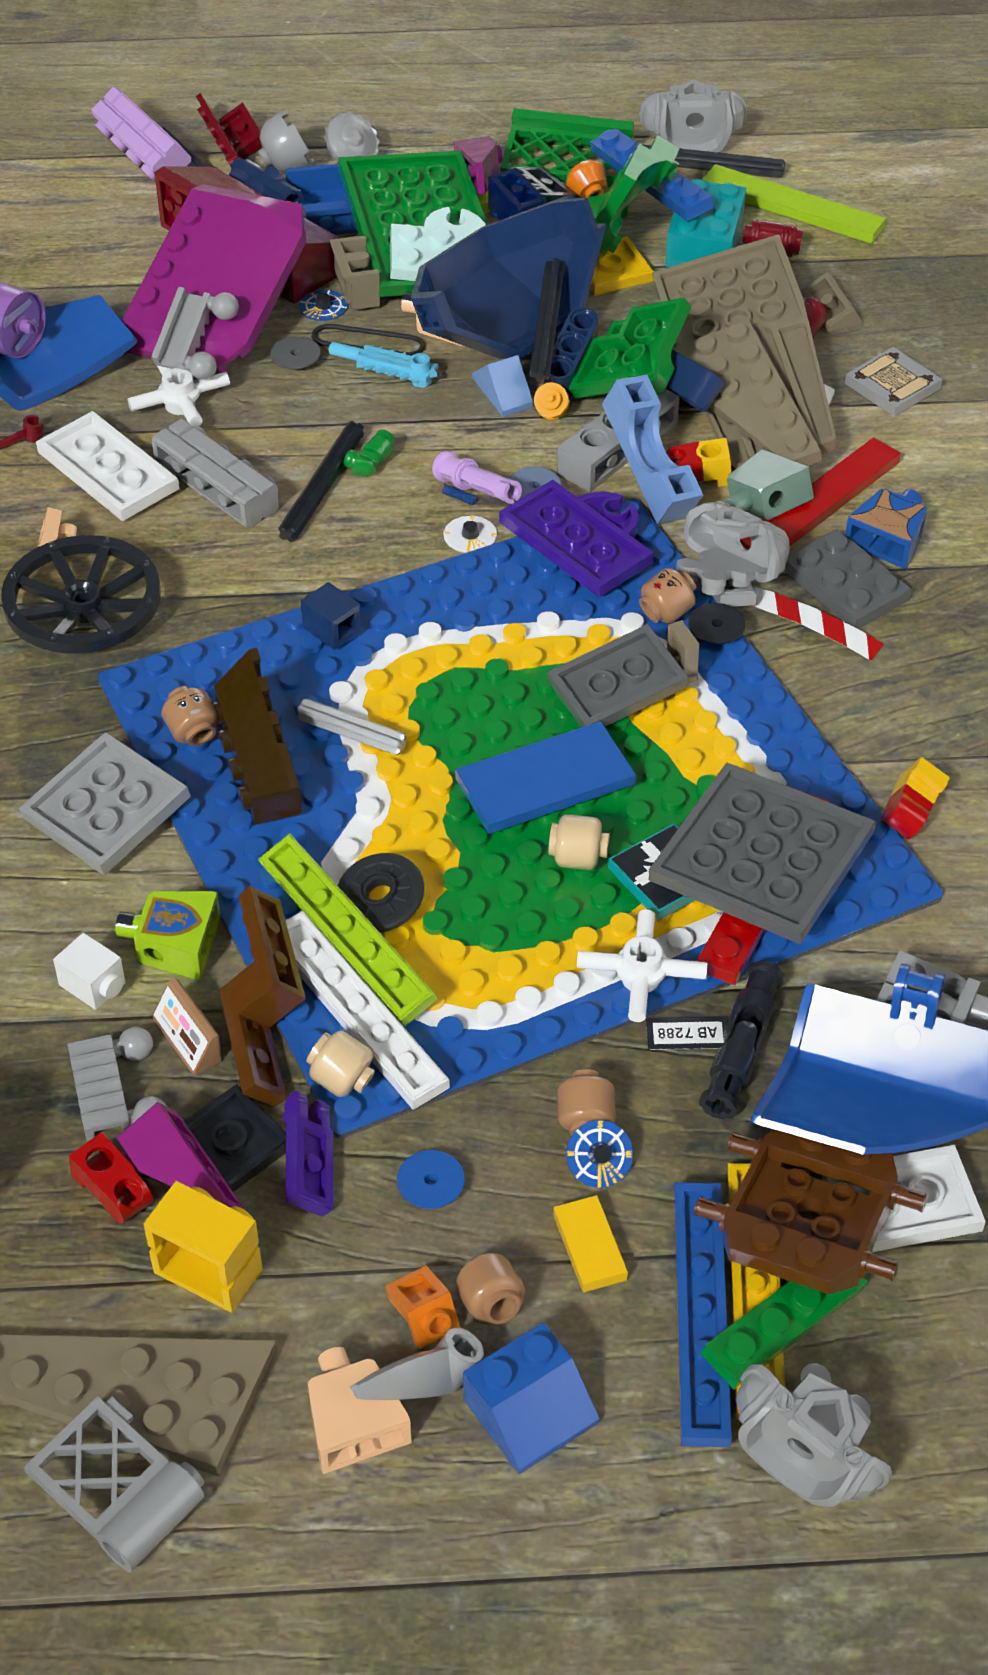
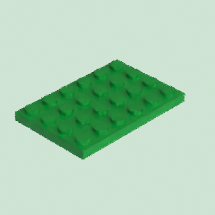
M461 151L339 157L338 170L359 235H365L366 252L369 254L370 270L378 269L379 297L404 295L405 292H413L415 281L390 279L391 224L424 226L426 218L433 211L449 207L451 211L449 223L453 225H461L459 223L461 209H466L478 215L488 225Z

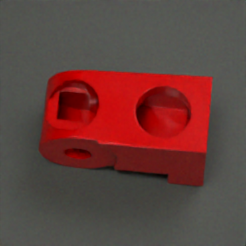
M103 1132L68 1155L71 1177L82 1188L86 1187L102 1203L106 1211L120 1224H124L153 1202V1196L146 1183L136 1173L132 1164ZM99 1151V1153L87 1160L92 1153Z

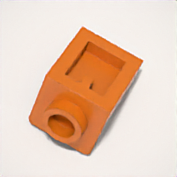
M427 1265L385 1285L389 1301L408 1322L414 1343L419 1349H423L441 1340L448 1330L460 1328L450 1291Z

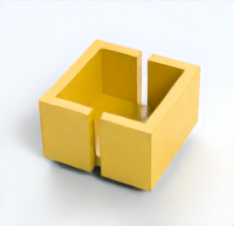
M175 1181L143 1223L147 1244L151 1247L149 1253L153 1272L231 1313L236 1309L263 1270L260 1248L258 1247L259 1239L256 1220L240 1207L232 1206L230 1208L214 1200L207 1191L200 1187L194 1186L190 1188Z

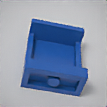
M338 163L286 169V182L301 190L304 201L302 206L306 212V219L334 235L359 233L338 170Z

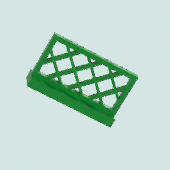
M514 108L511 116L512 126L505 147L503 162L500 166V175L508 176V171L515 167H541L540 165L551 160L556 166L546 170L559 181L566 182L571 168L597 156L592 153L590 141L599 137L603 132L615 128L634 141V122ZM516 140L526 141L529 143L521 146ZM546 144H553V145H560V146H558V147H556V148H554V149L551 150ZM576 147L587 148L589 150L581 153ZM540 148L544 154L534 159L528 154ZM569 151L574 157L563 162L558 156ZM519 157L526 161V163L520 166L510 164L511 161ZM605 161L601 162L605 166V170L612 167ZM606 176V187H611L616 177Z

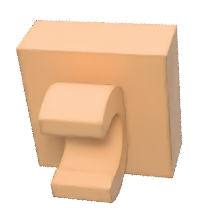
M47 507L40 531L38 547L57 539L76 536L77 527L69 523L60 524L62 511Z

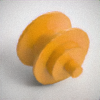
M552 382L545 383L535 392L534 405L542 417L555 420L561 418L567 412L569 397L561 385Z

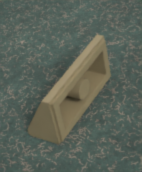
M826 272L801 290L805 298H814L824 305L827 311V319L823 325L828 332L858 326L863 323L829 272Z

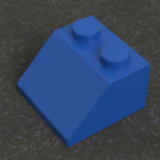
M544 1322L463 1372V1399L518 1474L523 1473L599 1424L600 1418L572 1357Z

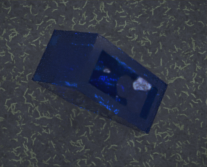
M517 168L488 176V209L498 220L547 203V199Z

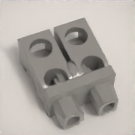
M899 950L876 1001L891 1004L896 977L900 965L903 963L910 965V970L931 976H935L937 972L946 975L936 1017L963 1024L970 1022L988 1029V998L977 994L980 981L970 977L966 981L954 972ZM909 985L911 988H915V989H919V990H923V991H927V992H928L927 989L920 988V987L913 986V985Z

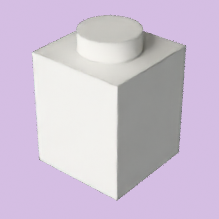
M85 933L77 937L53 959L59 986L95 1010L108 999L114 998L126 983L121 957Z

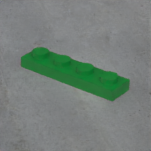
M861 1278L858 1286L831 1294L789 1281L705 1344L700 1354L734 1390L742 1384L740 1377L748 1366L753 1364L767 1365L859 1294L868 1281L865 1278Z

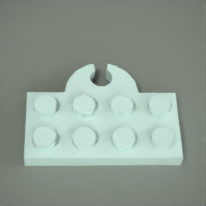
M449 207L433 211L426 218L424 226L391 224L390 279L416 281L418 269L421 265L486 224L478 215L466 209H461L459 219L461 225H453L449 223L451 212Z

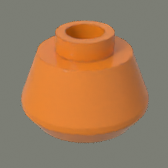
M586 160L577 164L568 173L566 186L577 194L578 198H590L603 194L607 186L605 166L596 160Z

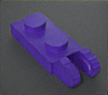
M294 1091L288 1095L283 1108L285 1110L283 1121L286 1122V1203L323 1217L332 1211L334 1207L333 1130L330 1129L329 1105H327L328 1103L321 1100L313 1101L308 1108L306 1094Z

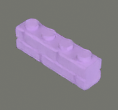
M112 87L104 96V100H100L91 109V114L98 120L95 126L107 138L113 135L110 140L122 152L128 149L125 154L136 166L139 167L143 163L140 168L152 181H155L154 172L163 166H187L191 162L190 155L180 144L117 87Z

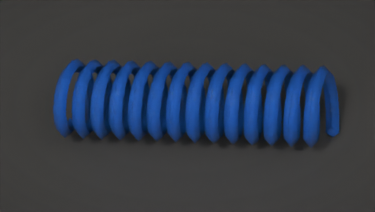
M444 484L443 494L454 497V499L456 498L462 502H467V504L473 505L475 503V495Z

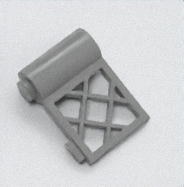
M97 1396L24 1466V1470L98 1541L101 1548L117 1565L127 1572H132L203 1500L205 1496L201 1486L204 1484V1480L199 1472L189 1463L183 1462L181 1465H178L175 1462H169L129 1425L133 1420V1415L117 1400L111 1397L105 1403ZM97 1415L112 1427V1443L82 1444L83 1429ZM118 1434L128 1443H118ZM76 1437V1445H67ZM140 1453L151 1463L139 1477H118V1454ZM112 1454V1478L82 1479V1455ZM76 1455L75 1479L53 1480L42 1470L55 1456ZM112 1488L111 1505L97 1519L92 1517L81 1506V1490ZM117 1488H127L117 1498ZM65 1490H75V1500Z

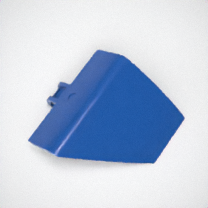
M101 295L45 307V328L36 348L23 358H13L0 353V397L19 411L43 403L104 369L138 342Z
M902 963L900 965L891 1004L812 983L807 984L802 996L789 1049L771 1084L754 1109L751 1122L861 1154L912 1151L936 1146L988 1128V1030L936 1017L946 975L937 972L935 976L912 971L910 970L911 966ZM909 985H913V986H917V987H920V988L927 989L928 992H927V991H923V990H919V989H915V988H911Z

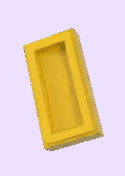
M598 1196L553 1207L555 1222L582 1292L585 1293L627 1281L628 1271Z

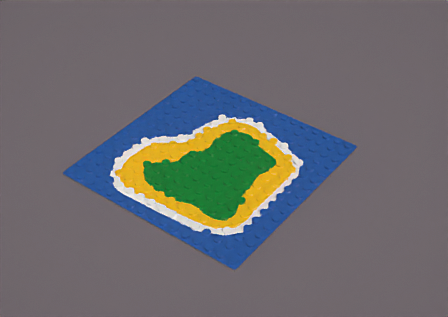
M636 499L623 501V507L619 511H611V513H622L626 510L627 505L634 503L639 515V527L634 539L654 552L653 564L601 597L596 596L516 536L344 592L360 603L361 632L335 650L303 628L301 607L102 671L98 674L99 685L133 751L188 787L191 797L168 818L206 891L217 892L221 920L246 967L254 962V958L250 952L251 945L246 925L242 919L243 913L238 895L249 886H252L279 899L285 920L302 911L258 861V858L289 833L336 885H338L340 878L351 865L364 857L378 853H393L404 856L411 860L420 870L424 880V895L419 908L407 922L381 934L438 998L404 1028L449 1078L450 1088L413 1110L372 1061L369 1067L375 1070V1073L361 1093L353 1089L347 1096L338 1097L312 1080L309 1075L311 1065L306 1060L315 1044L325 1032L332 1035L337 1031H347L302 978L301 982L306 999L275 1023L315 1101L321 1100L328 1103L327 1105H329L330 1129L333 1130V1135L338 1139L350 1137L637 1023L628 1018L631 991L624 986L617 971L577 968L578 950L619 954L625 944L636 937L638 913L646 909L608 869V859L674 823L680 827L726 762L788 787L829 800L831 804L876 821L875 830L870 840L801 945L765 930L738 982L748 979L746 972L751 962L764 960L781 966L935 905L942 900V889L896 830L881 821L882 812L743 634L735 641L726 644H711L695 637L699 643L698 681L689 683L688 687L605 727L636 774L635 785L490 834L487 833L458 784L455 769L581 728L548 682L547 672L646 624L651 627L667 648L668 624L660 621L654 623L644 613L639 604L641 587L664 568L676 570L677 560L683 559V557ZM699 578L695 582L696 589L693 591L695 605L675 621L682 620L688 629L689 617L696 608L709 603H717L712 595L702 592V584ZM252 648L258 649L261 659V677L266 676L269 685L273 711L276 710L283 743L286 742L300 787L302 814L257 825L254 824L250 809L242 810L237 787L242 785L240 781L233 782L228 764V758H232L231 752L223 753L219 738V730H223L222 725H218L215 736L208 742L199 746H190L188 744H181L173 738L161 713L164 703L168 700V695L174 689L181 686L201 688L208 693L212 702H216L214 685ZM308 698L405 733L406 746L401 754L394 755L308 724L298 719V706L303 699ZM565 814L598 818L602 824V832L610 833L607 858L599 857L598 864L592 870L558 866L555 856L548 854L552 823H559L560 818ZM386 885L375 887L370 892L369 898L372 900L383 899L389 893L390 887ZM695 900L659 921L655 919L653 939L660 944L667 959L697 961L723 912ZM706 975V980L665 976L656 989L648 992L646 1018L733 984Z

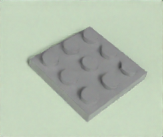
M105 732L18 809L24 820L105 876L186 802L191 795L186 785Z

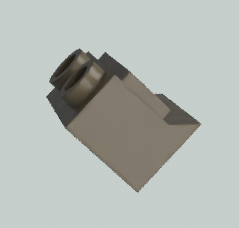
M365 235L329 240L334 252L335 273L346 303H350L352 310H364L380 306L378 269L367 270L369 254L366 252Z

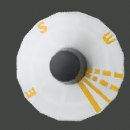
M462 516L454 519L446 525L443 532L444 540L449 547L464 553L494 544L497 538L496 527L487 519L478 516Z

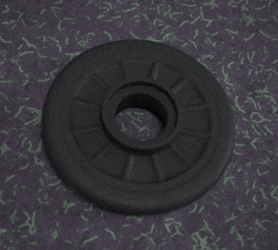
M378 853L360 859L346 870L337 885L380 933L393 930L407 922L419 908L424 895V880L418 867L408 858L393 853ZM380 885L390 887L389 893L383 899L372 900L369 898L370 892L375 887Z

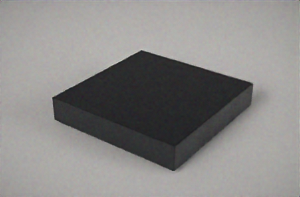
M238 1084L184 1121L233 1192L286 1154V1132L251 1097L244 1095Z

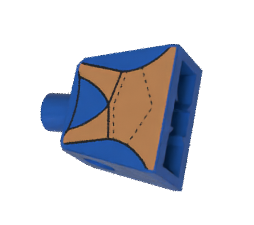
M880 489L848 516L845 535L869 555L907 569L922 537L928 508L922 503L921 495L915 490L907 489L900 495L887 489Z

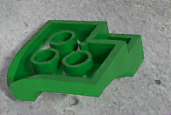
M657 135L649 149L640 143L638 144L634 153L630 154L594 217L596 224L606 223L599 251L603 256L608 251L614 253L623 238L619 234L624 222L621 218L623 209L651 185L658 188L664 178L670 180L679 165L675 158L680 148Z
M686 298L631 307L626 319L612 322L605 336L592 338L568 388L574 398L609 393L616 380L641 375H648L657 396L663 393L675 369L671 361L672 348L692 307Z

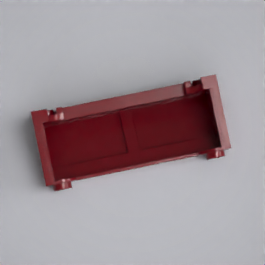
M163 166L154 172L161 226L168 231L191 189L199 185L206 184L267 197L215 167ZM304 218L306 244L285 283L286 290L282 292L283 298L293 304L337 277L335 273L334 252L329 240L339 239L340 237Z

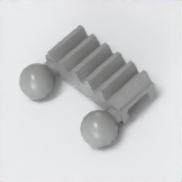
M178 287L151 357L154 364L171 369L188 370L194 377L201 380L212 377L217 367L214 357L207 352L196 353L195 349L201 346L200 336L205 335L204 325H209V312L214 313L221 320H230L236 316L239 310L237 298L228 292L219 293L215 297L204 292L203 296L187 293L184 287Z
M130 1027L122 1032L119 1039L112 1040L110 1034L67 1044L87 1141L95 1137V1131L118 1126L122 1127V1132L125 1131L156 1102L167 1107L160 1098L148 1096L139 1100L134 1109H126L116 1057L123 1056L129 1061H141L149 1056L153 1048V1039L144 1028Z

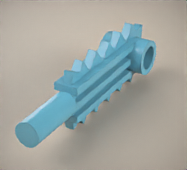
M332 342L329 347L330 355L357 361V368H364V371H376V374H388V377L396 376L400 380L408 379L412 381L413 386L418 388L429 386L432 383V378L437 377L436 370L439 368L438 364L431 363L430 357L424 353L410 356L406 355V352L398 353L394 352V349H383L382 346L365 345L364 349L338 342Z

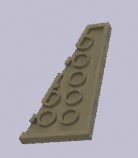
M748 319L672 348L707 368L725 382L724 387L709 409L727 424L731 422L739 428V433L747 440L751 438L766 451L806 466L822 461L820 448Z
M0 1335V1401L69 1424L97 1396L105 1403L113 1397L133 1415V1420L129 1425L165 1458L180 1463L187 1462L194 1468L219 1476L276 1354V1340ZM99 1415L84 1428V1430L112 1439V1427ZM118 1434L119 1442L128 1443Z

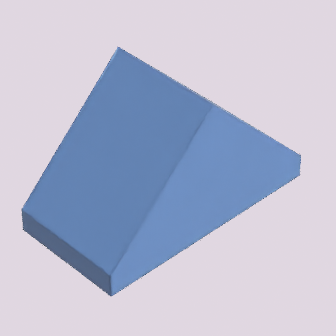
M518 355L488 364L472 373L474 381L502 417L533 407V400Z

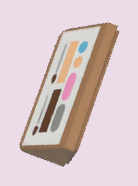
M174 977L168 981L154 1010L153 1019L189 1071L196 1075L221 1062L222 1054L219 1035L180 981Z

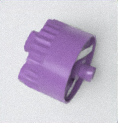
M0 282V353L13 358H23L36 348L43 335L46 321L44 303L40 296L32 291Z

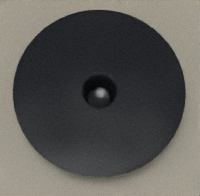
M709 603L696 608L691 613L688 625L690 631L698 639L711 644H726L735 641L743 634L745 619L732 606L722 603Z

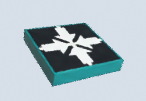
M675 823L608 859V869L647 910L655 913L657 921L695 901L649 881V868L679 828Z

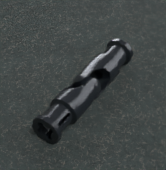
M764 960L754 961L747 968L746 976L748 982L745 989L738 993L724 1032L725 1045L715 1055L710 1069L711 1082L708 1090H705L699 1099V1105L703 1108L704 1112L714 1118L732 1119L738 1113V1096L741 1089H744L749 1082L754 1066V1054L763 1042L775 1008L773 1000L775 991L783 985L785 979L781 969L772 962ZM717 1099L722 1100L720 1105L716 1104Z

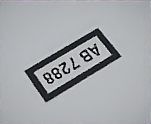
M728 1017L646 1018L648 1050L722 1048L725 1045L724 1032L728 1023Z

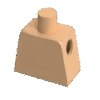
M333 1347L320 1354L318 1362L323 1374L312 1377L307 1383L320 1468L323 1474L412 1443L410 1418L400 1400L357 1399L350 1388L358 1381L380 1369L373 1359H365L351 1364L343 1347Z

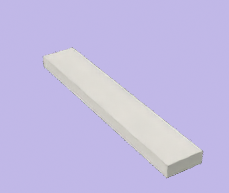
M301 911L287 919L286 924L300 977L347 1033L372 1050V1062L407 1104L414 1110L449 1089V1078L306 913Z

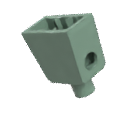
M762 449L728 475L727 483L730 496L724 499L723 502L759 517L761 520H770L814 498L809 466Z

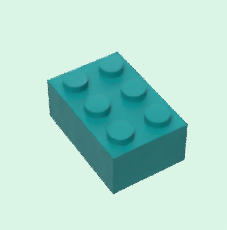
M700 179L690 180L712 196L714 208L689 221H685L679 215L673 213L667 234L665 267H672L735 248L744 219L746 187L736 186L732 183L718 184L705 182Z

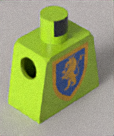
M153 891L148 894L141 914L119 912L115 927L116 936L134 939L137 959L141 964L191 979L202 980L221 919L217 892Z

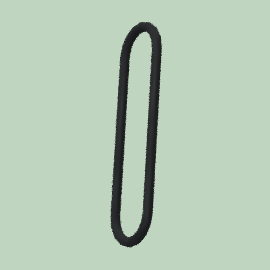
M337 324L319 325L312 331L311 336L317 344L330 347L332 342L320 340L316 335L323 329H337L417 341L420 344L419 349L406 352V355L410 356L422 353L425 349L424 341L415 335ZM346 344V345H350V346H354V347H358V348L364 349V346Z

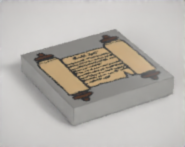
M892 347L847 373L845 384L894 417L940 390L943 379L895 347Z

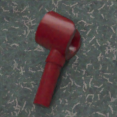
M37 415L26 416L23 419V430L1 439L0 450L23 440L36 443V441L43 438L44 424L39 423Z

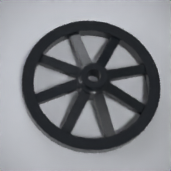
M100 535L71 536L57 539L35 548L18 560L10 569L3 582L1 591L4 615L11 629L26 642L41 649L59 653L95 652L113 647L130 639L151 621L161 599L159 574L153 561L142 550L128 542ZM85 553L96 554L87 580H76L64 557ZM110 556L119 558L134 567L99 589V583ZM52 561L66 587L62 591L31 579L29 576L41 566ZM144 578L146 591L143 598L109 599L139 579ZM21 588L59 604L18 609L16 602ZM100 612H133L114 626H110L99 614ZM67 615L53 632L41 629L29 622ZM90 622L97 630V632L86 634H69L78 623Z

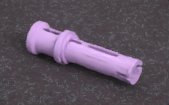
M443 451L433 462L432 471L435 479L443 483L452 482L460 490L473 488L509 504H513L514 499L518 501L521 496L522 486L518 481L481 469L473 459H460L454 452Z

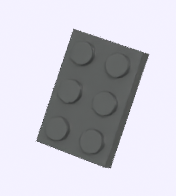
M839 529L789 554L784 572L845 623L857 629L909 601L912 589Z
M648 624L547 672L548 682L581 728L600 721L606 727L688 687V676Z

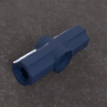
M241 158L236 159L231 164L232 168L229 176L269 198L302 204L304 201L301 190L287 183L273 166H268L264 169L249 159L243 160Z

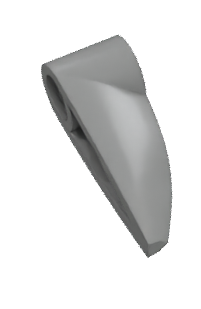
M452 1328L447 1331L435 1349L419 1352L393 1362L371 1373L350 1388L357 1399L403 1400L452 1394L457 1392L463 1385V1372L481 1361L484 1356V1349L477 1337L462 1328Z

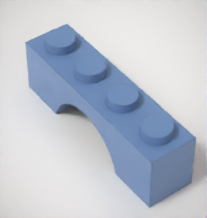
M641 375L616 380L602 406L657 524L684 519L689 511L696 507L703 497V493L690 465H676L664 450L659 433L661 403L648 375Z

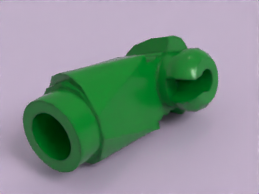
M377 431L363 447L361 453L354 449L347 452L343 462L344 466L352 469V474L356 476L369 477L374 475L376 472L375 468L391 456L395 437L389 431Z

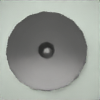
M304 337L282 339L275 343L271 349V359L273 362L287 369H302L311 366L320 357V347L317 343Z

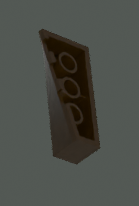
M252 648L214 685L216 702H213V705L219 714L218 725H222L223 730H219L223 753L231 752L232 758H228L233 782L240 781L242 785L237 787L242 810L250 809L254 824L257 825L302 814L300 787L286 742L283 743L276 710L273 711L269 685L266 676L261 677V659L258 649Z

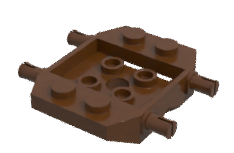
M776 1129L766 1134L764 1139L759 1138L758 1140L732 1132L727 1150L752 1157L753 1161L731 1204L726 1203L724 1205L699 1196L694 1208L695 1216L719 1223V1230L724 1232L723 1242L729 1261L827 1294L858 1286L866 1272L894 1281L899 1261L872 1253L877 1235L885 1226L891 1210H894L896 1204L923 1213L928 1193L904 1187L901 1183L897 1182L898 1175L892 1153L861 1154ZM784 1163L868 1189L870 1193L866 1195L856 1192L850 1185L845 1183L832 1184L810 1177L802 1169L788 1170L782 1167ZM810 1210L819 1213L821 1216L814 1220H809L801 1217L799 1213Z

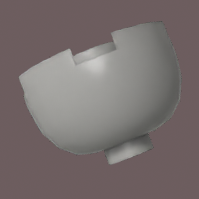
M284 109L274 114L264 123L259 137L263 148L258 150L267 167L273 164L280 173L286 174L287 168L314 166L316 164L311 157L306 160L304 155L309 150L294 124L290 122L286 125L283 119L288 117V114Z

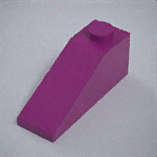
M490 136L453 141L454 151L462 152L476 192L479 195L485 194L500 174L499 164L503 162L501 146L497 145V142Z
M156 1102L117 1137L126 1151L123 1156L132 1164L139 1176L144 1173L169 1186L178 1181L190 1188L194 1186L200 1187L207 1191L214 1200L230 1208L237 1206L245 1210L178 1112Z

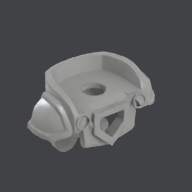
M694 79L685 84L671 85L670 92L650 95L645 98L639 111L640 124L649 132L656 134V136L659 135L678 148L709 152L721 151L727 144L730 136L746 122L747 116L746 102L742 96L733 91H719L717 85L703 84Z
M721 501L704 503L690 510L684 523L685 541L691 549L700 554L699 560L690 558L679 559L676 563V571L679 573L685 571L694 582L698 581V577L702 578L701 590L708 595L723 594L726 580H729L728 583L735 587H748L753 580L762 583L769 582L777 578L785 570L790 550L789 538L784 530L774 524L761 521V518L734 506H729L728 503ZM751 537V547L749 550L743 548L740 539Z
M818 1363L808 1364L799 1372L795 1380L796 1388L792 1393L782 1386L765 1366L753 1364L746 1368L740 1377L742 1384L736 1398L740 1412L739 1420L743 1424L739 1429V1441L746 1453L766 1472L799 1497L821 1507H833L839 1502L843 1503L849 1500L861 1501L876 1490L887 1486L892 1477L891 1467L858 1447L871 1423L869 1420L871 1409L865 1398L857 1394L849 1395L847 1390L832 1384L830 1373L824 1366Z

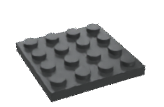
M726 762L649 868V881L801 945L870 840L875 830L876 821Z

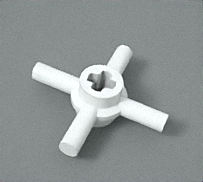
M157 366L162 374V383L158 390L130 397L127 400L131 412L164 403L168 412L175 415H184L190 425L197 427L202 424V418L196 409V400L199 394L228 386L230 381L227 372L215 374L205 380H193V376L188 370Z
M647 909L641 910L638 913L636 937L629 940L619 954L578 950L577 968L617 971L624 986L631 991L628 1018L634 1022L645 1020L648 992L656 989L665 976L706 980L707 962L667 959L660 944L653 939L655 913Z

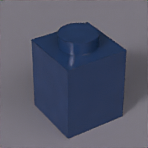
M330 582L310 592L301 600L303 628L333 650L361 632L360 603Z

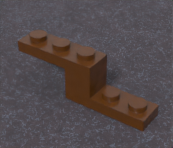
M249 886L238 896L243 913L242 919L246 925L251 945L250 952L254 962L224 985L219 992L242 1092L252 1099L275 1107L286 1099L287 1095L270 1027L306 998L281 901Z

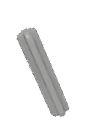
M308 698L303 699L298 706V719L308 724L394 755L401 754L406 746V735L398 730Z

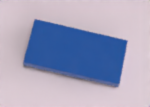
M601 721L455 769L458 784L488 834L635 785L636 774Z

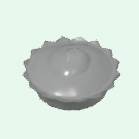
M350 111L344 114L338 112L335 117H330L329 123L325 126L326 133L324 138L328 152L335 161L338 162L339 157L368 156L380 153L378 150L380 141L376 137L377 130L371 127L370 121L364 120L360 114L354 115Z

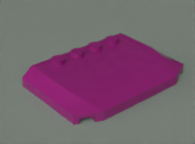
M206 184L192 188L122 319V322L138 341L125 353L152 359L153 351L178 287H184L187 293L203 296L204 292L215 297L219 293L228 292L234 295L239 303L238 313L230 320H221L214 313L209 312V325H204L205 335L200 336L201 346L196 348L195 352H207L214 357L217 366L214 374L227 372L228 370L225 366L237 356L244 358L252 350L306 244V232L304 230L306 212L302 204Z

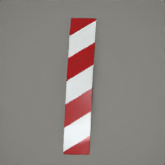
M753 587L757 593L756 605L749 606L757 607L806 626L848 647L870 661L883 646V643L823 611L772 591Z

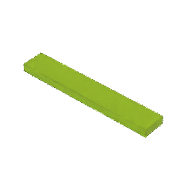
M717 164L702 179L705 182L718 184L732 183L736 186L746 187L745 204L870 244L875 241L885 228L886 218Z
M290 833L258 858V861L296 905L306 913L404 1027L438 1000L430 987Z

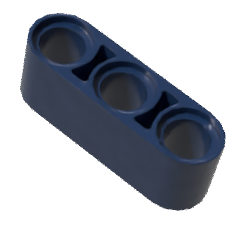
M584 307L573 310L554 343L551 374L548 380H544V384L552 382L561 385L566 390L569 398L572 396L568 390L592 338L598 337L599 318L594 310Z
M672 349L671 361L675 369L666 389L678 395L679 399L706 413L724 387L725 382L707 368Z

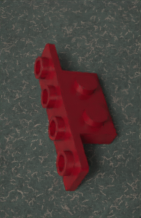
M201 93L195 96L201 105L197 111L207 124L206 126L210 133L216 139L215 142L226 156L225 159L230 167L236 159L241 158L244 160L260 150L262 147L259 138L261 130L243 102L219 119Z

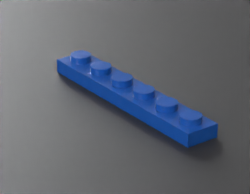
M616 128L607 130L596 139L590 141L592 153L618 172L621 171L630 154H633L638 146V143ZM677 171L674 172L670 180L664 178L658 188L651 185L644 190L685 221H689L714 208L712 196Z
M675 1182L674 1215L681 1446L730 1447L732 1440L730 1385L700 1354L705 1344L727 1329L723 1231L719 1230L718 1222L694 1215L695 1204L699 1196L722 1204L721 1183Z

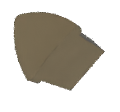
M682 620L668 624L667 650L688 676V684L698 681L699 643Z

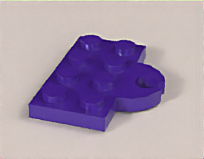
M551 480L499 511V523L598 597H601L653 564L654 552L634 539L639 527V515L634 503L627 505L626 510L622 513H611V511H619L623 507V496L620 494L600 491L590 492L577 497L555 480Z

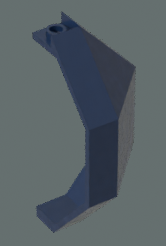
M573 194L479 228L419 267L411 300L422 330L498 359L517 355L519 358H523L533 351L545 263L553 261V258H558L560 260L559 263L564 264L556 328L557 334L562 330L569 314L573 310L585 308L606 223L596 224L588 197L574 198Z

